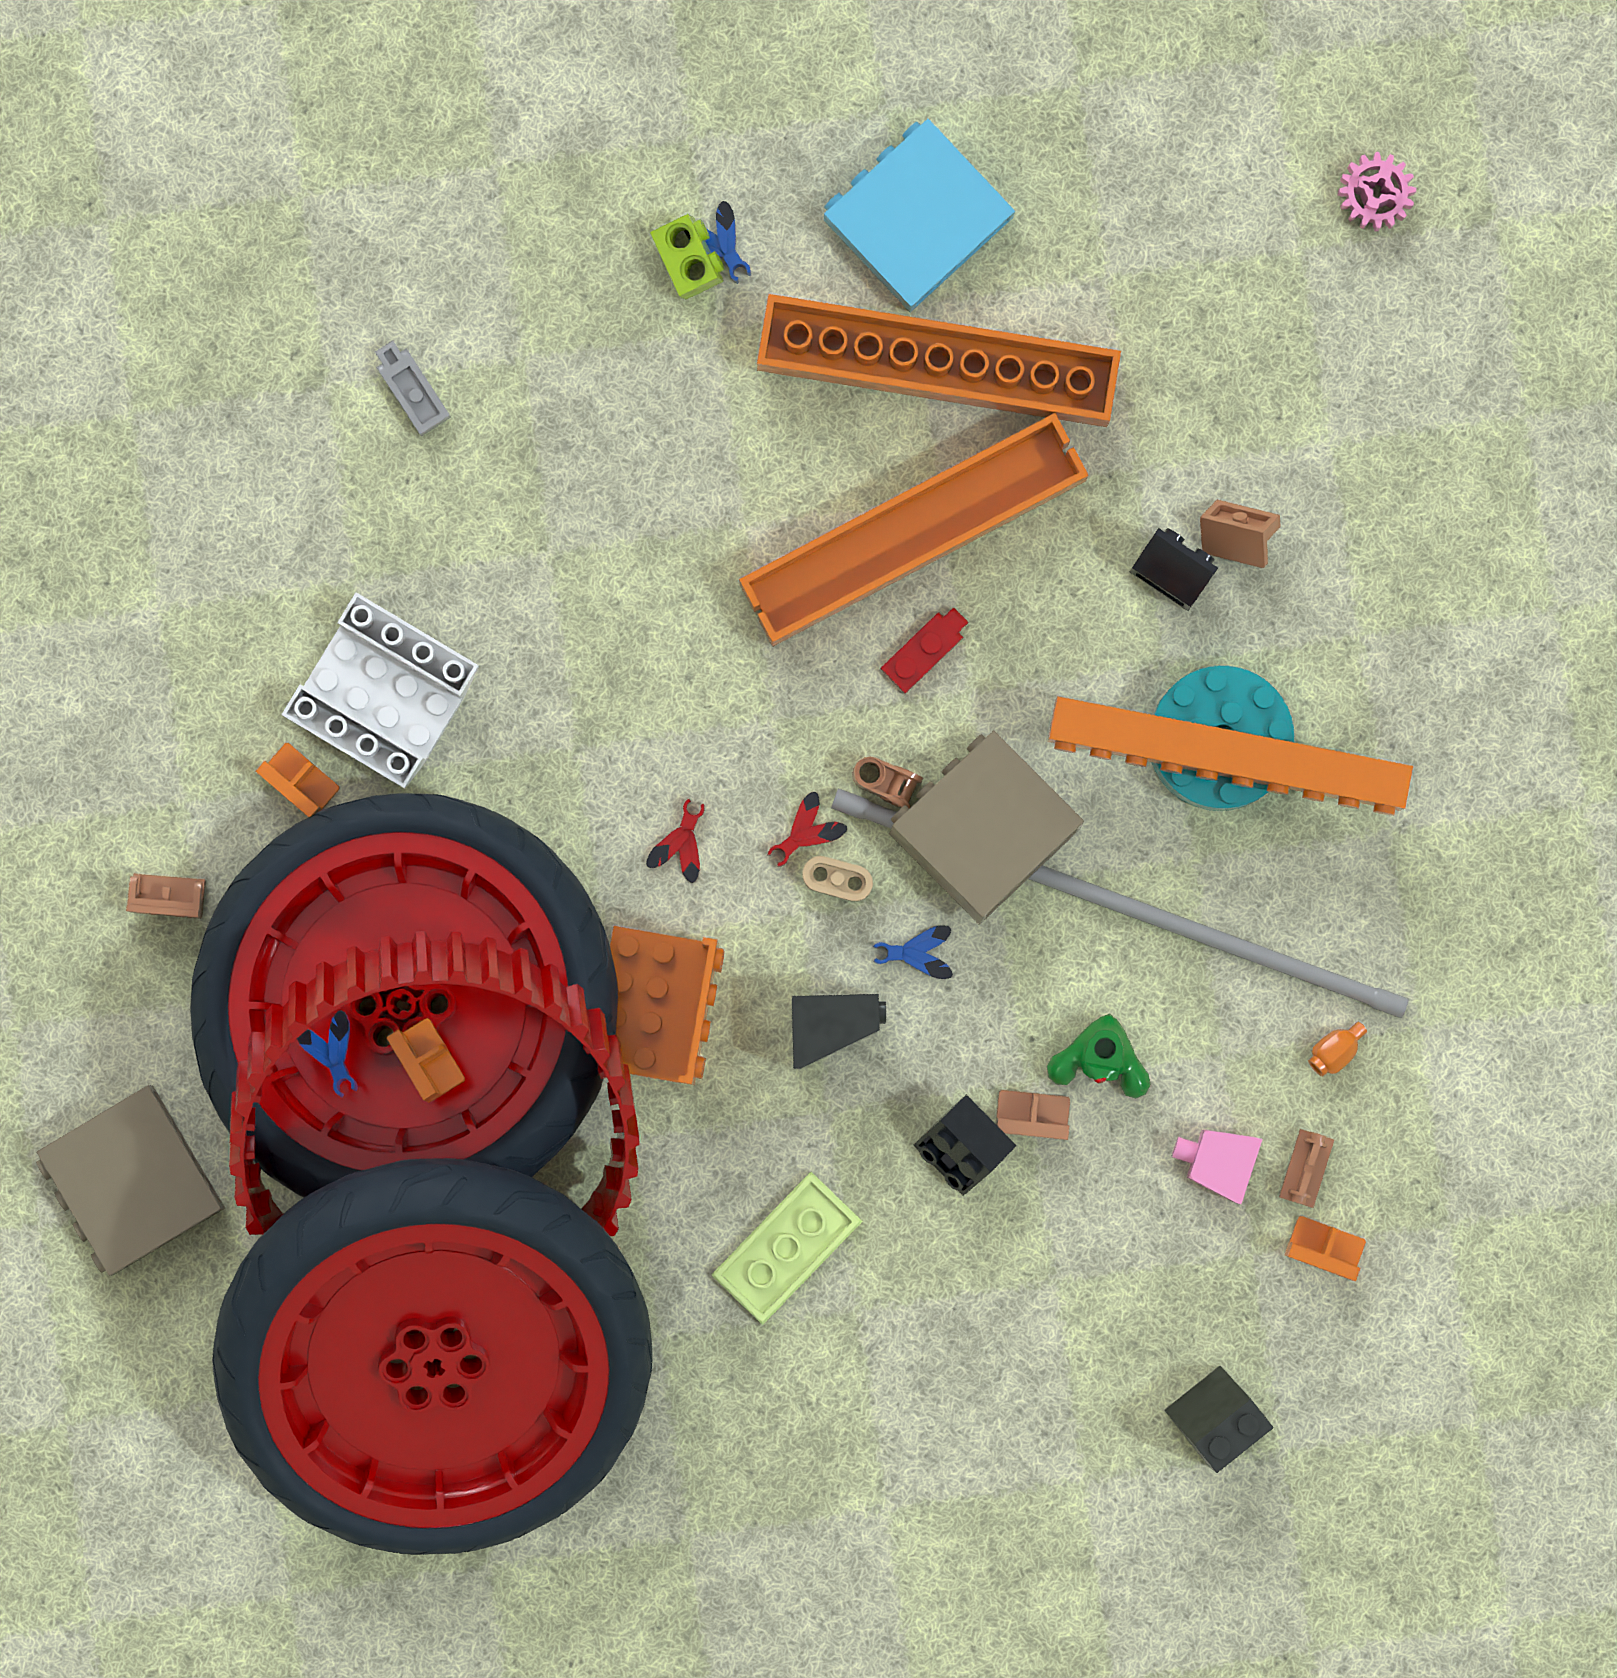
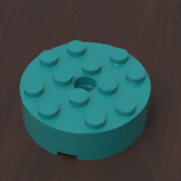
M1210 666L1184 676L1165 693L1153 713L1156 716L1294 742L1292 717L1282 696L1264 678L1239 667ZM1151 762L1157 776L1173 795L1183 802L1209 811L1239 809L1259 800L1269 792L1267 791L1268 785L1254 782L1253 788L1241 787L1231 784L1232 778L1218 775L1217 781L1197 778V771L1182 769V774L1170 773L1160 770L1161 764Z

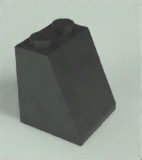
M879 994L792 996L793 1069H802L880 1030L879 1024H886V1001H879Z
M1218 1366L1164 1410L1205 1463L1216 1473L1274 1428L1252 1399L1221 1366Z

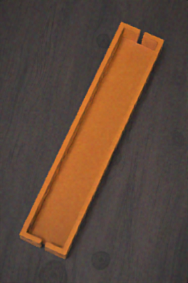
M1056 413L740 578L739 585L753 611L756 612L760 609L762 611L757 614L758 620L772 647L1086 482L1089 475L1074 447L1067 450L1066 455L1062 451L1068 447L1070 439Z

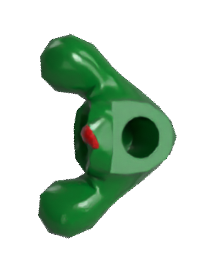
M1111 1014L1102 1016L1092 1022L1066 1049L1052 1056L1047 1065L1048 1078L1056 1085H1068L1076 1077L1078 1067H1081L1083 1073L1087 1077L1094 1079L1098 1084L1117 1080L1121 1074L1120 1086L1125 1096L1135 1099L1146 1095L1151 1085L1149 1073L1138 1060L1124 1028Z

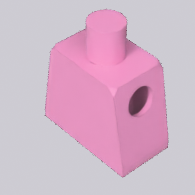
M1202 1130L1198 1143L1178 1137L1172 1157L1191 1163L1187 1174L1188 1179L1234 1203L1242 1204L1262 1139Z

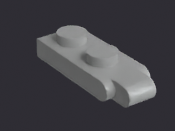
M392 340L375 351L382 362L376 368L421 436L451 418L407 348L400 352Z

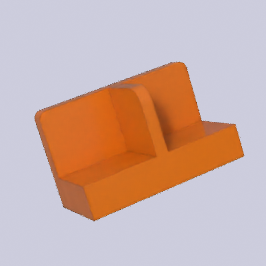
M285 743L269 762L264 761L255 771L308 817L321 811L340 789L333 780L289 743Z
M424 1019L405 1032L397 1030L386 1037L424 1101L430 1103L465 1081L463 1073L430 1019Z
M1299 1216L1285 1256L1356 1281L1361 1269L1357 1266L1366 1241L1363 1238Z

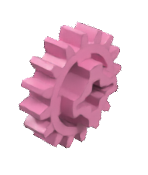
M1375 152L1372 161H1369L1364 154L1359 158L1360 166L1351 162L1347 168L1351 175L1343 174L1340 182L1347 185V187H1342L1338 190V196L1346 197L1340 208L1341 210L1350 208L1352 212L1348 220L1351 222L1357 217L1360 218V228L1362 229L1367 226L1368 222L1373 223L1374 231H1379L1382 222H1385L1389 229L1393 228L1395 225L1394 217L1403 221L1407 216L1402 208L1411 209L1414 205V202L1407 198L1416 193L1415 187L1408 186V183L1414 176L1413 174L1404 175L1402 173L1406 165L1404 162L1397 166L1392 164L1394 155L1390 154L1386 161H1382L1380 153ZM1378 170V173L1373 176H1360L1366 171ZM1391 176H1393V178L1398 183L1399 189L1394 187L1390 178ZM1375 185L1382 187V194L1379 198L1372 196L1374 191L1372 189ZM1354 193L1360 195L1364 204L1363 208L1358 204ZM1383 206L1394 207L1389 212L1375 214L1377 209Z

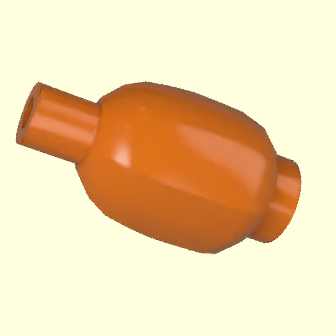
M1358 1021L1349 1030L1337 1029L1323 1037L1313 1047V1057L1308 1060L1312 1069L1322 1077L1326 1073L1335 1074L1343 1069L1356 1055L1358 1040L1367 1033L1365 1026Z

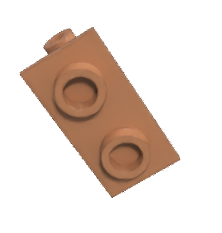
M1303 1129L1299 1130L1279 1195L1280 1198L1314 1208L1334 1139Z

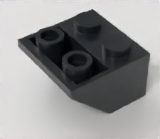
M1158 528L1129 572L1189 611L1218 567L1212 564L1215 559L1199 548L1193 551L1183 544L1185 539L1175 531L1167 528L1164 532Z
M967 1094L913 1144L920 1152L921 1157L927 1163L933 1165L945 1177L947 1184L951 1188L958 1190L962 1196L989 1175L1017 1146Z

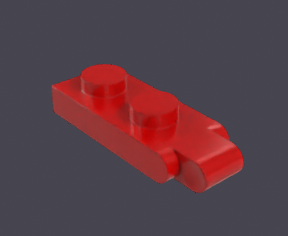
M952 608L944 617L938 612L880 669L906 694L964 638L959 632L969 622L955 608Z

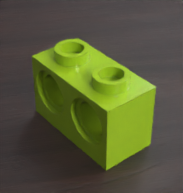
M686 214L650 232L681 298L687 300L724 282L720 274L721 271L725 270L717 252L711 253L705 240L709 239L710 236L701 219L696 221L693 216ZM685 230L689 231L691 237L689 244L684 248H677L675 239L678 233ZM698 262H703L705 266L704 276L699 280H692L690 277L691 267Z

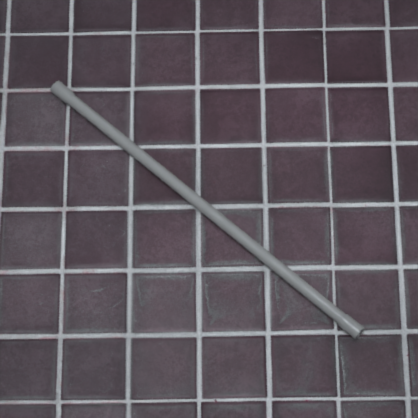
M839 788L831 809L859 819H866L891 828L894 824L891 818L897 813L894 810L877 805L866 798ZM1043 865L1029 878V880L1363 1002L1376 1010L1395 1017L1402 1018L1407 1008L1409 998L1382 988L1368 986Z

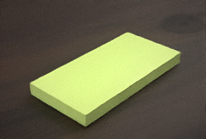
M810 1172L711 1275L763 1325L863 1221Z

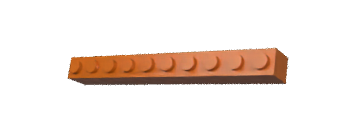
M1059 696L1055 699L1047 742L1055 743L1054 749L1058 751L1075 753L1076 748L1090 750L1089 756L1104 760H1111L1112 755L1126 757V764L1146 767L1147 762L1161 764L1160 770L1165 772L1182 774V769L1197 771V778L1217 781L1219 775L1232 778L1231 784L1248 788H1253V783L1255 782L1268 785L1267 791L1288 795L1289 789L1303 792L1302 798L1323 802L1324 796L1338 799V805L1355 809H1359L1360 803L1374 806L1373 812L1391 816L1395 815V810L1401 811L1406 808L1413 770L1411 765Z

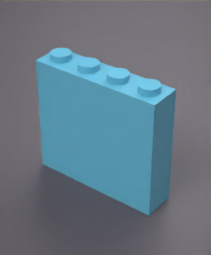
M929 119L921 125L918 122L912 124L903 133L902 137L905 140L896 148L892 145L887 147L877 157L878 165L870 172L866 169L862 170L851 181L850 184L853 187L844 196L838 193L824 206L827 210L824 213V221L910 313L1010 222L1015 214V210Z

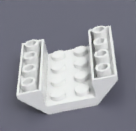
M355 593L337 622L340 625L339 629L305 685L302 686L300 684L282 716L401 787L406 788L428 759L463 701L479 665L362 595Z

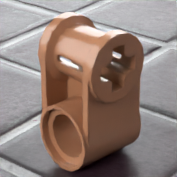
M871 756L859 760L852 772L853 781L859 788L899 808L905 805L909 809L911 808L909 801L917 783H922L923 777L916 773ZM872 764L877 768L879 776L876 782L866 783L861 779L859 771L862 765ZM903 781H905V785H904V787H903V789H902V791H901V794H900V796H899V795H898V792H899V790H900V787H901Z

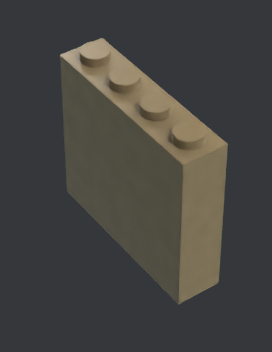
M994 730L986 738L980 734L967 747L970 753L961 761L957 757L953 759L942 770L941 773L944 777L936 785L932 781L926 784L916 795L919 801L910 809L906 805L903 806L891 818L894 824L889 832V835L978 925L987 919L1081 829L1084 820Z
M153 1085L145 1086L36 1152L40 1158L36 1162L40 1172L46 1180L52 1178L58 1188V1191L54 1193L57 1201L64 1211L70 1209L76 1219L73 1227L77 1235L83 1242L88 1240L95 1251L91 1254L94 1264L101 1273L106 1271L109 1276L117 1274L225 1209V1206Z

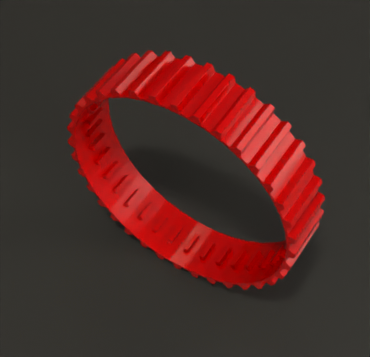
M419 931L415 933L412 942L396 944L390 936L380 938L379 949L364 953L357 946L348 948L347 960L336 966L322 961L316 965L315 979L311 980L307 985L294 981L289 986V1000L284 1007L271 1005L267 1009L266 1031L252 1032L248 1040V1060L239 1061L237 1067L236 1091L232 1092L229 1169L230 1175L235 1176L234 1198L236 1205L246 1207V1229L249 1235H263L284 1214L272 1200L270 1190H266L261 1181L260 1164H254L253 1159H255V1135L247 1136L246 1130L254 1131L256 1108L252 1106L254 1102L260 1103L262 1083L266 1076H271L275 1062L284 1051L288 1050L290 1044L310 1026L348 1003L373 993L403 986L441 983L474 986L506 994L536 1007L562 1024L568 1032H571L583 1044L585 1052L587 1054L591 1053L597 1061L601 1079L607 1077L609 1081L607 1089L610 1106L616 1104L619 1106V1110H611L614 1133H617V1137L610 1139L611 1158L609 1164L604 1166L601 1181L591 1194V1198L581 1209L596 1220L609 1236H615L619 1230L617 1209L628 1208L632 1200L629 1179L638 1176L639 1168L636 1147L640 1145L629 1066L628 1064H623L621 1045L617 1035H607L605 1014L600 1008L588 1010L585 1004L584 989L578 984L565 987L559 981V972L556 966L550 963L540 969L529 962L527 950L519 948L514 953L508 954L497 950L496 939L486 937L480 945L464 943L461 932L452 931L446 941H430L425 931ZM448 1328L444 1331L451 1333L454 1328ZM418 1330L408 1331L410 1334H418L419 1332Z

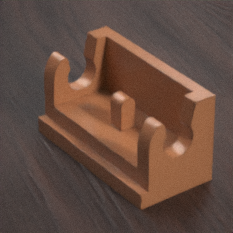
M134 873L130 877L126 911L139 914L202 919L206 880Z

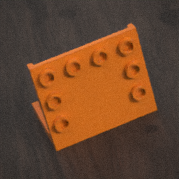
M613 926L610 948L618 984L615 1035H617L620 1041L623 1064H628L630 1074L695 1085L696 1078H703L706 1058L700 1056L702 1042L708 1041L711 1021L706 1020L709 1006H714L717 985L713 984L715 972L721 973L724 949L719 948L718 939L703 937V940L699 941Z

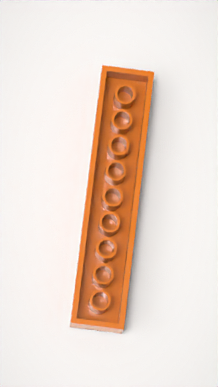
M768 294L757 360V371L1045 418L1056 413L1059 420L1107 427L1111 418L1121 351Z

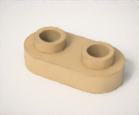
M813 857L807 861L803 868V880L809 889L852 902L861 901L870 894L873 887L872 876L868 870L861 866L829 857ZM817 868H824L827 871V878L824 881H817L814 878L813 873ZM852 877H857L862 882L861 888L857 891H853L848 887V881Z

